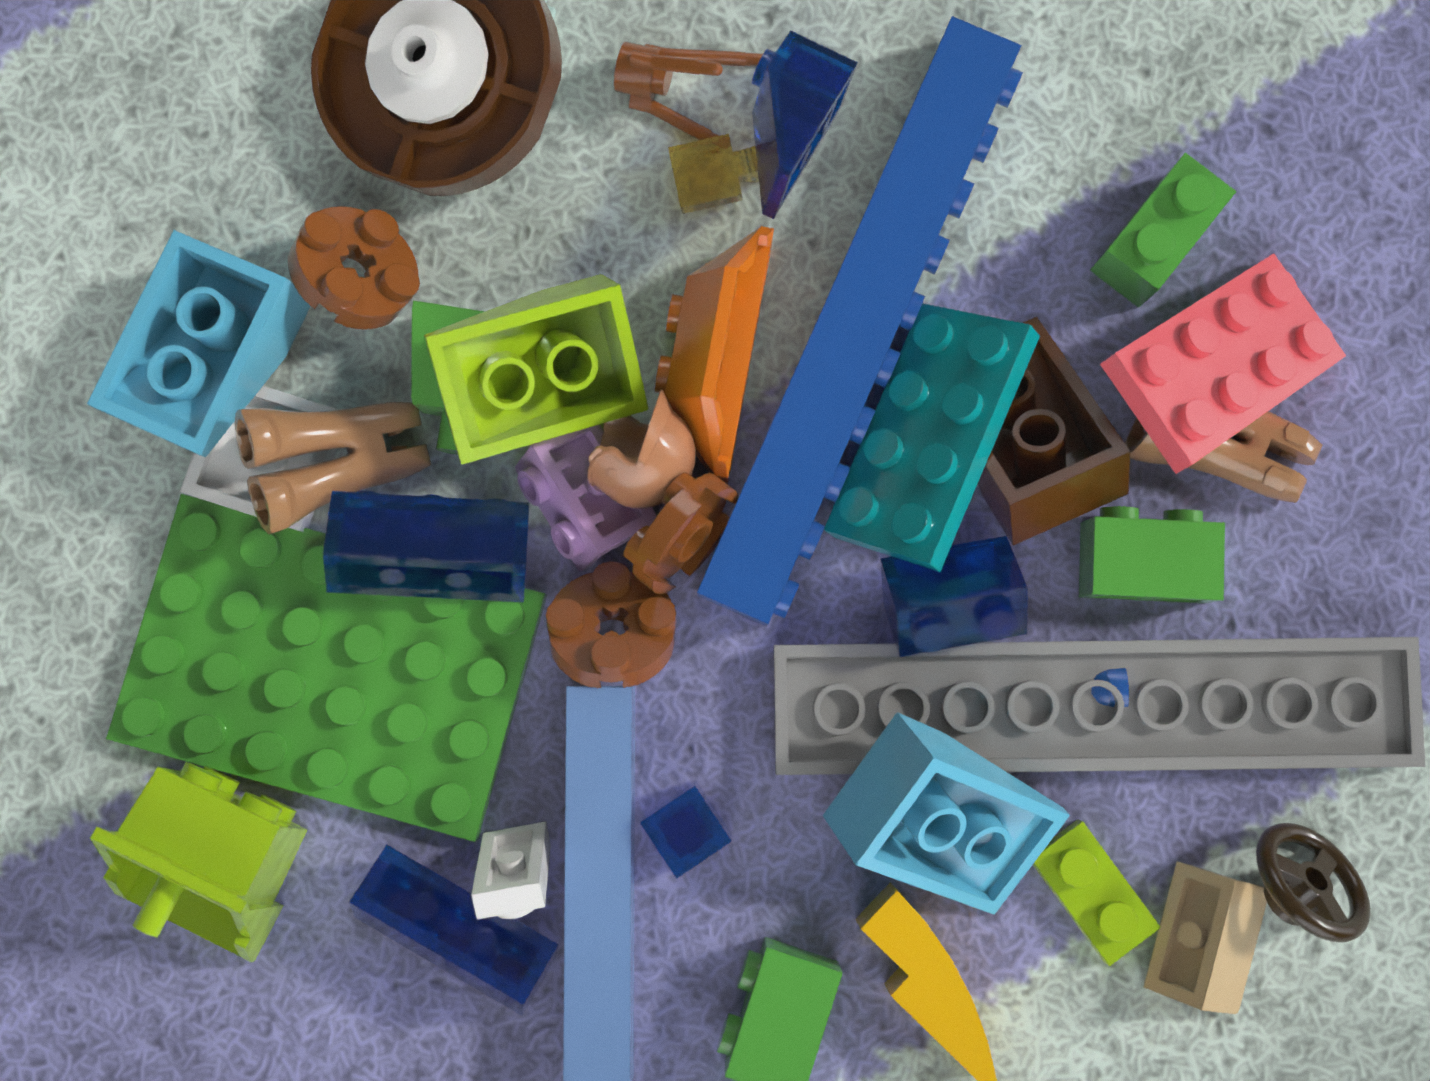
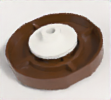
M330 0L311 57V79L315 103L320 118L336 146L354 164L371 175L428 196H451L477 190L494 182L517 166L541 137L562 74L561 45L552 14L544 0Z

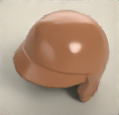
M661 388L649 424L640 423L631 415L604 423L601 443L590 453L588 459L590 463L588 467V482L591 486H596L612 500L623 506L647 509L663 504L662 498L666 489L680 474L687 472L692 475L695 466L696 450L690 427L672 409Z

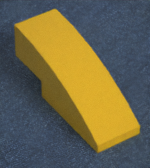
M890 882L855 919L860 929L899 966L884 983L890 996L977 1081H997L986 1034L973 999L953 960L926 921Z

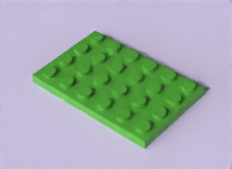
M181 494L106 739L475 842L479 839L547 594L304 528V531L301 532L288 527L269 535L255 516Z

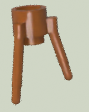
M624 42L616 61L614 89L616 92L630 95L629 109L650 113L702 142L727 152L731 149V143L727 139L655 101L654 97L656 94L667 95L673 72L719 76L723 72L722 65L766 66L770 60L768 55L760 53L676 49Z

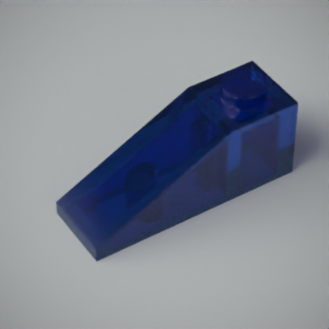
M791 30L776 52L768 48L765 50L752 78V84L760 88L752 111L761 207L762 214L772 219H775L839 113L858 62Z

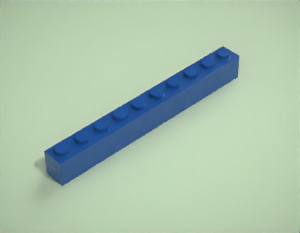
M954 16L951 17L697 591L699 597L765 626L769 624L773 614L785 619L799 587V583L788 578L798 555L810 560L819 542L825 525L814 521L823 498L836 502L850 467L839 463L849 440L861 445L876 410L865 406V402L873 384L875 383L885 388L895 368L900 352L889 347L898 327L910 331L919 313L925 296L914 290L923 270L935 275L950 239L939 235L948 214L958 219L960 218L975 183L963 178L972 159L984 163L999 127L989 124L988 121L995 105L999 104L1008 108L1023 72L1012 68L1022 45Z

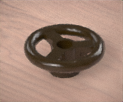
M1278 823L1270 826L1262 833L1257 843L1256 861L1264 883V896L1271 910L1284 922L1300 926L1310 934L1327 941L1349 942L1360 937L1368 927L1371 907L1364 883L1347 857L1324 836L1299 824ZM1291 842L1309 849L1315 855L1311 862L1305 861L1299 864L1278 854V847L1282 843ZM1332 872L1336 874L1346 892L1349 902L1348 918L1332 894L1333 885L1329 878Z

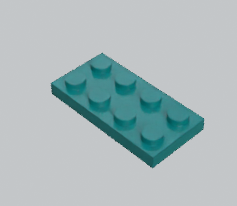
M922 303L843 487L833 506L824 531L836 539L940 572L1040 335L1030 324Z

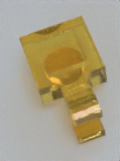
M725 134L668 147L679 203L683 214L743 201L740 182L756 183L782 177L776 142L762 143L733 152L730 136Z

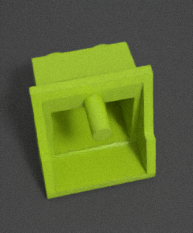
M188 762L184 764L181 771L157 767L118 831H105L96 826L90 837L95 848L109 867L103 878L114 894L142 907L132 925L140 932L158 937L168 920L249 962H255L284 906L276 902L275 899L308 829L292 822L297 812L296 810L273 798L262 794L258 797L249 792H245L243 797L235 794L240 782L207 766H204L202 769Z

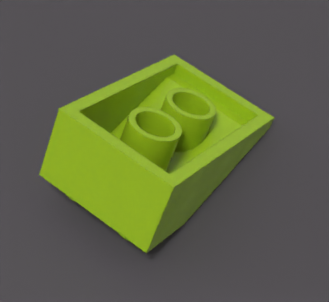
M603 274L537 291L424 335L461 464L649 410L621 286Z

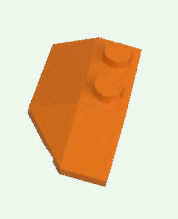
M763 226L687 276L683 296L672 294L666 332L676 333L672 357L661 355L656 374L655 393H660L662 388L672 409L690 427L696 456L709 474L716 475L726 484L729 482L773 242L774 228Z

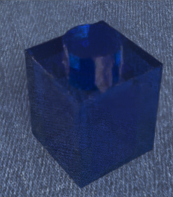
M694 781L644 815L640 821L641 826L676 879L732 842V833L697 781Z

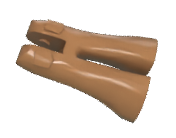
M387 402L320 412H292L269 408L238 409L235 415V435L242 464L248 469L319 451L346 448L347 450L346 456L250 476L247 480V486L255 514L262 528L269 535L284 530L330 502L361 490L409 477L431 466L427 443L408 447L391 446V450L387 451L383 434L388 433V437L403 432L404 429L421 426L419 409L411 402Z
M1268 411L1232 436L1235 440L1228 439L1188 467L1224 478L1266 497L1296 503L1301 496L1307 479L1301 473L1264 455L1268 450L1298 464L1314 465L1323 445L1308 430ZM1136 418L1125 441V444L1131 451L1130 459L1152 464L1169 465Z

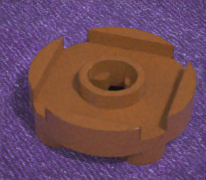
M337 206L311 213L300 227L288 255L290 277L303 300L314 309L320 303L328 311L338 315L334 322L348 328L366 330L390 324L419 290L418 267L413 252L399 234V226L396 220L387 212L379 209H371L365 212L353 207ZM349 258L361 264L366 271L364 277H359L354 268H344L342 262Z
M687 472L680 474L672 481L663 495L662 503L665 507L660 511L652 524L640 528L625 547L624 557L633 563V575L656 594H665L676 588L667 579L680 569L688 576H691L709 557L718 545L730 518L722 512L726 500L736 504L738 500L737 492L714 474H704L697 479Z
M612 561L602 563L592 573L584 574L563 587L547 608L546 623L552 658L560 670L568 677L588 687L601 688V681L609 683L623 681V688L644 683L659 673L672 656L676 631L675 605L671 602L667 593H654L639 581L625 565ZM607 620L623 622L625 633L621 635L612 630L604 635L598 632L600 630V623Z

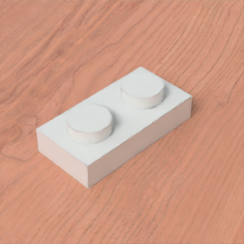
M546 821L483 833L471 894L477 919L493 916L503 919H514L530 913L533 909L545 907L551 849Z

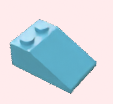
M173 230L87 405L206 458L235 422L237 410L246 408L286 358L311 306L303 300L294 284L287 278Z
M896 712L823 814L824 819L855 865L994 915L1070 816L1063 807L944 732Z

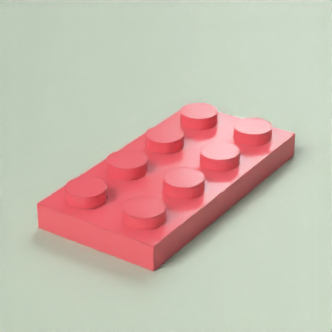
M1273 253L1117 351L1100 365L1174 473L1177 474L1206 456L1346 355L1334 339L1330 329L1321 321L1297 287L1292 275L1285 270Z

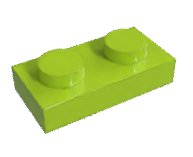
M1077 819L1054 836L1033 863V866L1103 962L1108 966H1111L1161 928L1083 821Z

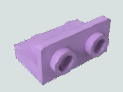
M600 425L534 443L515 466L518 473V484L523 495L532 505H538L551 526V536L556 548L565 558L571 559L579 571L592 566L602 555L629 541L640 528L646 525L650 526L657 517L652 507L636 509L623 506L612 500L596 486L589 484L588 467L590 463L588 459L590 453L601 443L604 431Z

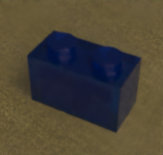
M1007 535L951 545L940 572L892 556L880 558L883 603L899 657L936 652L948 648L1027 634L1028 587Z

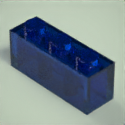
M365 490L357 492L332 491L323 548L327 593L524 602L529 502L507 501L500 498L486 500L447 498L434 494L422 496L379 494Z
M386 844L349 901L355 918L523 1016L553 964L559 944L515 918L503 919L493 916L477 919L471 896L472 893Z

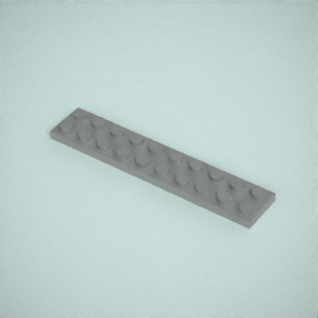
M1419 637L773 645L776 775L853 774L896 712L944 732L1006 772L1426 767ZM1126 668L1129 683V706L1124 707L1123 697L1113 684L1104 680H1094L1095 676L1107 669ZM1099 686L1109 690L1114 696L1115 706L1109 707L1098 703L1091 694V688Z

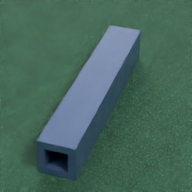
M566 686L563 1081H632L634 1075L635 686L625 688L623 686H601V688Z

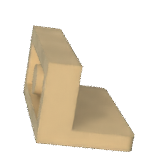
M1177 861L1144 988L1202 1011L1237 1014L1240 1009L1267 905L1264 887Z

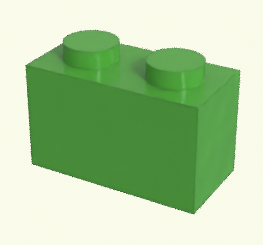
M1185 152L1158 183L1090 271L1139 308L1162 287L1237 191Z
M1101 507L1100 517L1095 516L1080 523L1078 598L1183 603L1224 601L1225 522H1203V511L1165 510L1163 511V520L1140 519L1139 508Z
M768 937L764 938L760 953L748 950L737 985L738 989L747 991L740 1015L728 1013L717 1046L718 1053L727 1055L725 1059V1077L736 1081H809L843 974L838 961Z

